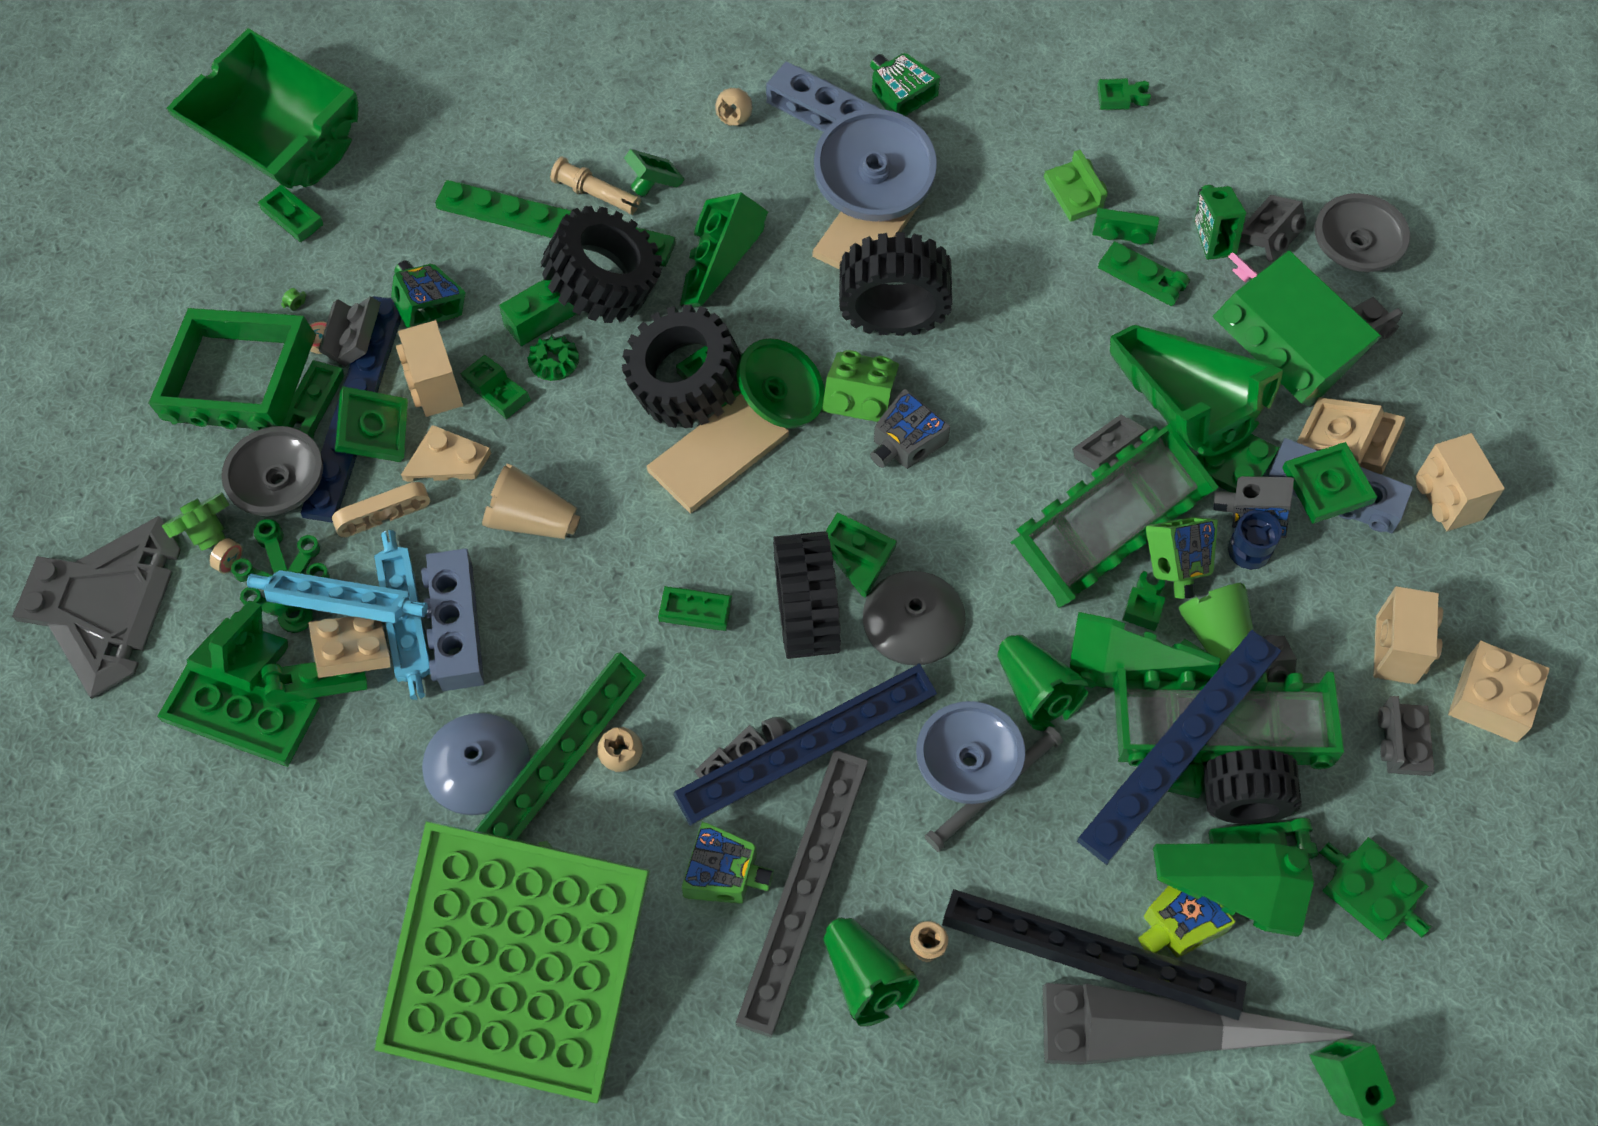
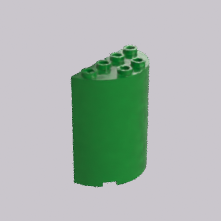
M249 28L213 61L211 66L212 72L208 76L200 74L166 108L181 123L290 189L299 185L306 188L316 184L340 162L352 141L348 134L352 123H357L359 110L355 91Z

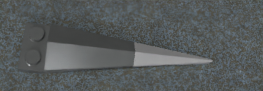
M1045 983L1042 986L1044 1063L1088 1065L1218 1050L1336 1041L1340 1038L1349 1039L1354 1035L1348 1031L1244 1012L1241 1013L1239 1020H1235L1172 999L1091 984Z

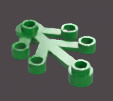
M264 519L254 529V537L260 546L266 548L274 574L279 570L303 574L312 558L316 557L320 552V545L314 536L305 535L301 537L297 543L299 553L290 568L287 569L279 545L284 537L279 523L274 520ZM272 528L268 534H262L265 529ZM314 544L311 549L304 550L306 545ZM244 558L236 560L231 566L234 577L240 582H246L251 573L267 577L271 576L269 573L254 568L251 562ZM314 563L307 569V575L313 576L316 572L323 571L324 573L321 577L330 578L329 571L322 563ZM242 567H248L246 572L238 573ZM247 587L240 594V600L243 605L247 603V599L251 595H257L253 602L261 604L263 612L278 617V623L287 632H301L308 628L309 622L313 620L312 609L266 602V598L263 597L259 589ZM295 611L300 612L296 618H289L291 613Z

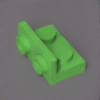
M1080 149L1074 151L1072 162L1044 172L1045 181L1070 222L1095 214L1098 208H1104L1105 200L1108 196L1107 187L1103 181L1098 179L1090 159L1085 158Z

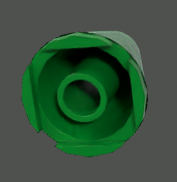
M1011 635L1000 643L997 653L998 660L1027 722L1033 729L1044 731L1049 726L1054 728L1055 726L1051 723L1052 720L1063 715L1066 721L1081 708L1088 696V691L1085 689V685L1088 686V683L1081 675L1024 635Z
M841 917L835 919L827 926L824 943L851 1018L859 1026H872L883 1022L889 1018L884 1011L896 1004L901 1010L910 1002L920 985L915 973L853 918L845 919Z

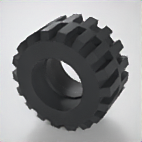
M1244 749L1222 754L1209 760L1204 765L1207 812L1219 820L1237 824L1274 822L1293 815L1302 806L1297 761L1289 754L1267 749Z

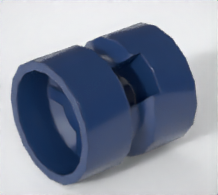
M1252 510L1243 514L1228 544L1229 556L1233 562L1241 568L1249 570L1265 566L1281 539L1282 528L1280 522L1275 516L1262 510Z

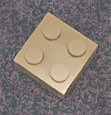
M436 320L398 331L402 344L396 345V349L415 407L422 406L426 417L462 407L463 403Z
M1472 433L1435 444L1416 475L1418 490L1421 494H1426L1432 505L1434 518L1438 522H1442L1446 531L1482 521L1505 489Z
M1397 586L1394 588L1376 615L1374 678L1416 684L1423 674L1429 672L1433 661L1440 658L1442 639L1437 637L1438 628L1441 626L1443 619V608L1438 607L1439 593Z
M1480 641L1466 659L1448 715L1517 743L1532 728L1550 668Z

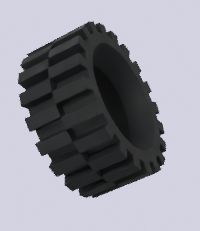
M584 206L582 212L579 208H576L569 215L566 214L562 218L543 253L541 267L545 269L542 275L544 280H551L548 286L551 293L559 292L561 294L558 301L564 306L568 302L575 306L572 312L578 315L582 311L589 313L588 319L597 321L598 317L602 316L604 323H612L615 317L619 322L627 320L628 316L632 318L637 314L656 285L662 273V268H660L662 258L661 255H655L658 251L656 243H648L650 235L646 230L639 232L636 229L637 222L632 219L629 223L622 220L624 214L615 211L614 215L608 214V208L599 207L597 212H594L592 206ZM584 250L597 252L607 257L624 274L612 273L602 269L588 258Z
M896 232V237H888L887 233L878 234L877 240H873L870 236L862 239V246L854 243L850 246V253L845 251L842 255V262L840 261L839 308L842 311V317L846 321L851 319V326L857 329L863 326V332L868 334L875 330L879 331V335L895 333V335L904 336V332H911L913 336L921 334V328H925L927 331L935 328V322L941 324L945 321V315L950 314L952 305L951 259L949 255L946 256V250L943 246L936 248V241L929 238L927 241L922 242V235L913 234L911 238H905V232ZM900 282V283H905V284H885V283Z
M683 305L682 312H678L676 307L673 306L667 308L668 315L661 317L659 312L651 315L654 322L650 325L643 321L637 327L641 333L638 337L631 334L627 342L632 350L624 349L622 357L626 364H622V372L626 376L625 381L637 400L647 414H651L655 421L661 424L664 420L668 427L676 428L678 421H680L684 428H692L693 420L698 419L701 425L709 422L707 415L714 412L719 417L724 413L721 406L725 402L730 406L734 403L736 398L732 391H740L737 381V366L742 353L726 324L722 322L717 314L713 313L710 315L708 309L701 306L697 313L692 305ZM693 344H702L708 347L705 362L691 377L674 383L662 382L656 379V371L659 365L675 350Z
M821 531L773 537L778 605L786 658L792 659L840 653L841 630L837 600L838 593L828 533Z

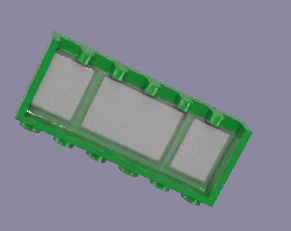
M1170 423L1161 430L1156 425L1140 436V439L1143 441L1142 444L1136 448L1132 443L1115 455L1119 460L1112 466L1105 462L1091 473L1094 480L1087 485L1081 480L1066 492L1070 498L1062 504L1057 498L1041 510L1045 515L1042 519L1035 522L1031 518L1016 529L1019 536L1010 543L1016 546L1055 598L1058 608L1074 600L1078 593L1093 585L1104 573L1119 565L1126 556L1148 542L1147 525L1173 521L1194 507L1200 499L1219 488L1181 436L1173 430Z
M1118 669L1112 684L1115 693L1118 762H1128L1129 765L1138 767L1208 681H1196L1195 672L1193 671L1182 672L1178 681H1160V673L1158 671L1146 672L1143 680H1126L1125 669ZM1326 672L1320 683H1304L1302 673L1289 674L1285 682H1268L1267 674L1265 673L1192 763H1201L1204 767L1209 760L1225 753L1244 749H1267L1291 755L1296 759L1297 765H1311L1313 769L1332 767L1344 753L1334 672Z

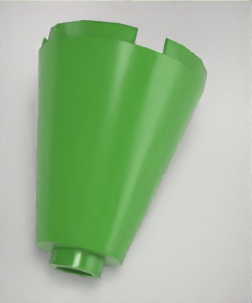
M1234 583L1208 592L1209 595L1201 599L1195 597L1178 607L1181 616L1207 653L1221 658L1220 667L1251 630L1254 631L1248 592L1244 583Z

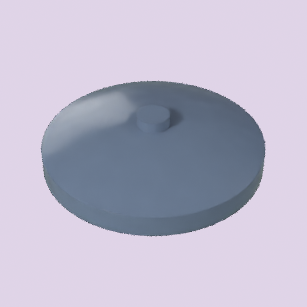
M863 109L840 117L823 132L817 143L814 155L815 180L825 199L842 213L865 221H888L902 217L916 209L931 191L937 166L933 144L925 131L908 117L884 109Z

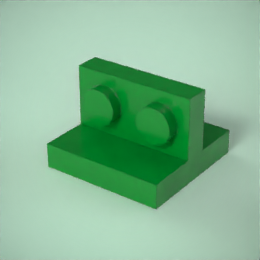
M249 600L230 619L225 618L187 658V668L190 671L251 692L262 680L261 669L268 664H276L285 654L288 648V639L263 631L262 605Z

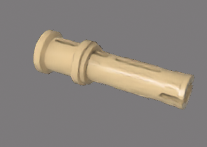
M560 157L552 168L551 181L555 184L561 182L570 186L573 192L577 194L586 192L628 212L630 215H633L638 208L629 205L627 202L640 205L641 199L639 196L623 191L592 176V172L588 168L582 167L580 169L568 163L567 158Z

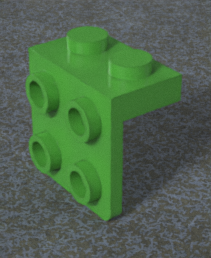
M853 350L838 352L827 375L822 412L878 422L889 408L891 392L898 373L899 363L885 356H876L874 358L863 356Z

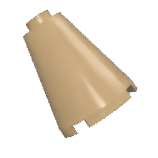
M507 463L503 467L492 490L490 507H486L482 525L492 529L565 539L567 534L574 535L581 517L575 515L577 510L575 506L514 465Z

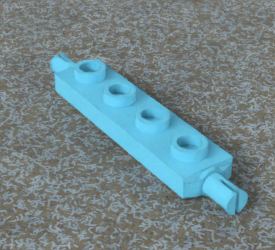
M388 530L389 537L386 531L382 532L381 537L384 551L374 555L379 587L408 591L409 600L419 602L411 555L408 548L397 546L395 531ZM405 614L399 618L396 624L386 622L395 677L398 682H408L410 699L418 700L417 694L420 699L425 697L422 678L430 675V658L422 617Z
M282 570L269 577L251 573L247 579L248 588L264 590L266 602L395 624L405 614L425 617L428 610L426 602L409 600L408 591Z

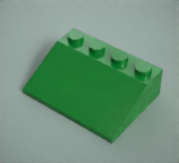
M1290 250L1237 290L1212 316L1256 360L1273 364L1275 367L1282 369L1281 384L1301 404L1308 407L1313 406L1318 398L1322 397L1382 337Z

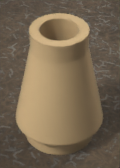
M926 921L918 924L912 930L910 943L916 956L921 961L930 962L945 952L948 946V936L941 925ZM927 943L930 944L932 947L928 949L923 947V944Z

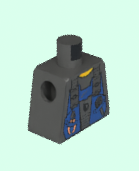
M904 389L876 423L874 442L878 447L870 453L871 459L881 468H884L895 459L908 469L947 444L951 426Z
M1241 476L1237 480L1236 493L1215 491L1213 511L1233 513V528H1236L1243 514L1249 511L1262 510L1269 512L1281 524V538H1286L1294 478Z

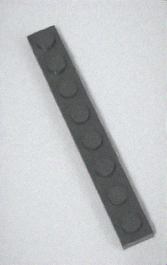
M837 750L833 751L736 1020V1026L769 1038L773 1037L865 775L868 760Z

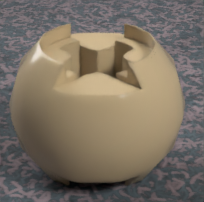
M740 88L726 89L719 94L716 100V114L722 122L729 126L741 125L749 119L752 113V100ZM731 105H736L737 109L734 110Z
M625 727L612 728L604 733L600 739L597 755L600 762L606 768L614 772H625L636 766L642 756V742L639 736ZM619 744L625 745L626 750H622L621 755H616L614 750L619 748Z

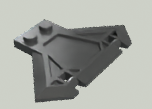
M160 516L155 517L76 562L37 556L12 615L17 622L50 627L91 699L133 676L137 670L139 663L129 659L133 650L144 651L173 573L172 570L164 568L166 560H177L181 551L174 538H169L162 527L164 522ZM147 556L152 557L150 565L144 564ZM112 647H118L115 656H109Z

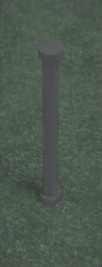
M1047 727L1043 731V737L1025 752V761L1021 774L1053 746L1057 748L1063 743L1061 735L1054 728ZM991 801L965 804L935 832L930 830L924 836L926 841L936 852H940L945 848L944 843Z

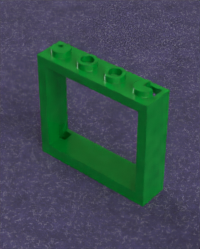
M188 308L148 404L157 413L159 419L170 421L172 425L188 423L199 427L211 425L222 426L231 430L247 428L255 431L267 427L282 426L316 333L306 318L300 315ZM203 337L284 343L261 404L178 398Z

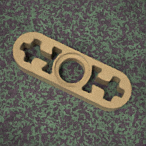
M412 482L341 508L333 514L332 521L339 536L349 537L383 524L382 521L386 519L392 521L424 509L429 505L430 497L423 483Z

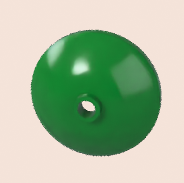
M767 338L752 343L740 356L737 366V381L740 391L748 405L764 420L783 428H799L809 424L819 415L823 408L824 383L813 361L798 347L783 340Z

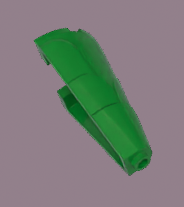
M1132 325L1110 336V354L1134 388L1144 394L1152 407L1158 410L1166 422L1170 423L1173 430L1181 436L1189 447L1202 455H1219L1243 442L1260 424L1256 421V418L1264 406L1270 409L1281 383L1283 370L1275 367L1273 364L1188 341L1184 337L1138 325Z

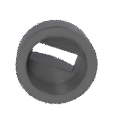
M772 717L762 721L761 724L762 732L767 742L791 731L790 723L782 717Z

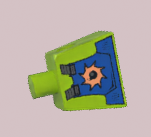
M1168 886L1144 914L1143 917L1151 928L1140 935L1138 940L1144 950L1157 953L1167 945L1172 953L1179 958L1225 935L1236 921L1231 915L1221 911L1222 905L1205 897L1196 899Z

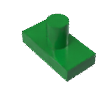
M630 149L624 157L625 161L638 175L631 184V188L642 197L648 194L655 183L677 188L685 180L669 159Z

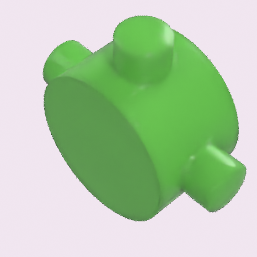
M291 288L283 295L281 305L283 308L288 307L295 311L305 303L307 295L304 291L299 292L296 288Z

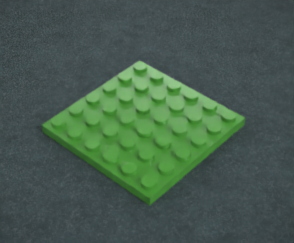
M426 821L374 1050L598 1103L602 1096L650 870L434 821Z

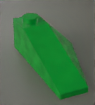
M742 192L705 201L695 226L694 235L700 236L697 248L694 247L690 251L689 258L695 260V266L685 276L680 301L682 307L683 305L702 306L763 232L769 211Z
M1083 612L1078 613L1070 668L1087 681L1088 686L1085 685L1087 688H1094L1096 686L1113 688L1112 684L1118 669H1125L1126 680H1143L1146 672L1158 671L1160 673V681H1178L1182 672L1193 671L1195 672L1196 681H1209L1220 668L1221 658L1183 644L1167 646L1156 639V634L1145 631L1143 636L1124 630L1125 623L1115 619Z
M1275 843L1154 845L1153 854L1158 881L1196 899L1205 897L1222 905L1221 911L1232 916L1237 912L1253 920V926L1263 931L1299 937L1302 934L1314 885L1307 849Z

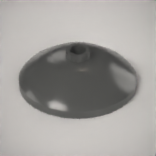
M1351 193L1338 196L1323 206L1315 222V237L1322 251L1335 263L1354 271L1376 272L1390 268L1404 256L1410 242L1409 226L1401 212L1389 202L1373 195Z
M285 426L267 427L247 435L231 449L223 464L222 485L232 503L247 513L259 516L282 514L298 507L314 493L322 478L323 458L314 440L306 433ZM284 479L282 482L275 484L277 480Z
M904 571L886 577L871 590L863 609V626L870 643L883 656L905 665H917L919 663L926 665L947 656L960 642L966 622L964 605L954 588L938 576L921 571ZM919 605L921 609L913 611L910 609V606Z

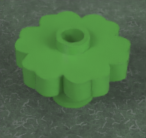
M222 492L203 502H200L197 498L180 507L179 509L182 513L164 523L162 527L169 538L185 531L193 545L198 544L201 551L206 550L226 538L222 532L225 528L216 513L225 509L230 504Z

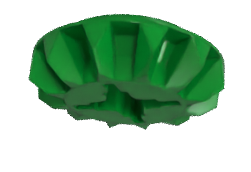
M551 334L549 339L542 340L539 338L535 346H530V353L527 359L530 370L537 377L543 380L556 381L568 377L575 371L579 363V354L575 343L569 342L565 336L555 338ZM548 350L549 352H552L554 355L558 354L559 363L556 360L554 361L552 358L548 359Z

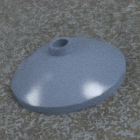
M965 701L943 707L926 721L918 736L916 757L923 778L937 793L955 802L978 804L1002 796L1017 782L1024 766L1025 745L1019 728L1003 711L985 703ZM973 758L976 764L968 766L963 760Z
M487 713L464 715L448 722L430 740L423 757L422 770L424 781L430 794L444 808L463 815L486 814L528 764L530 752L522 733L508 720ZM471 751L479 752L476 758H467L468 753Z

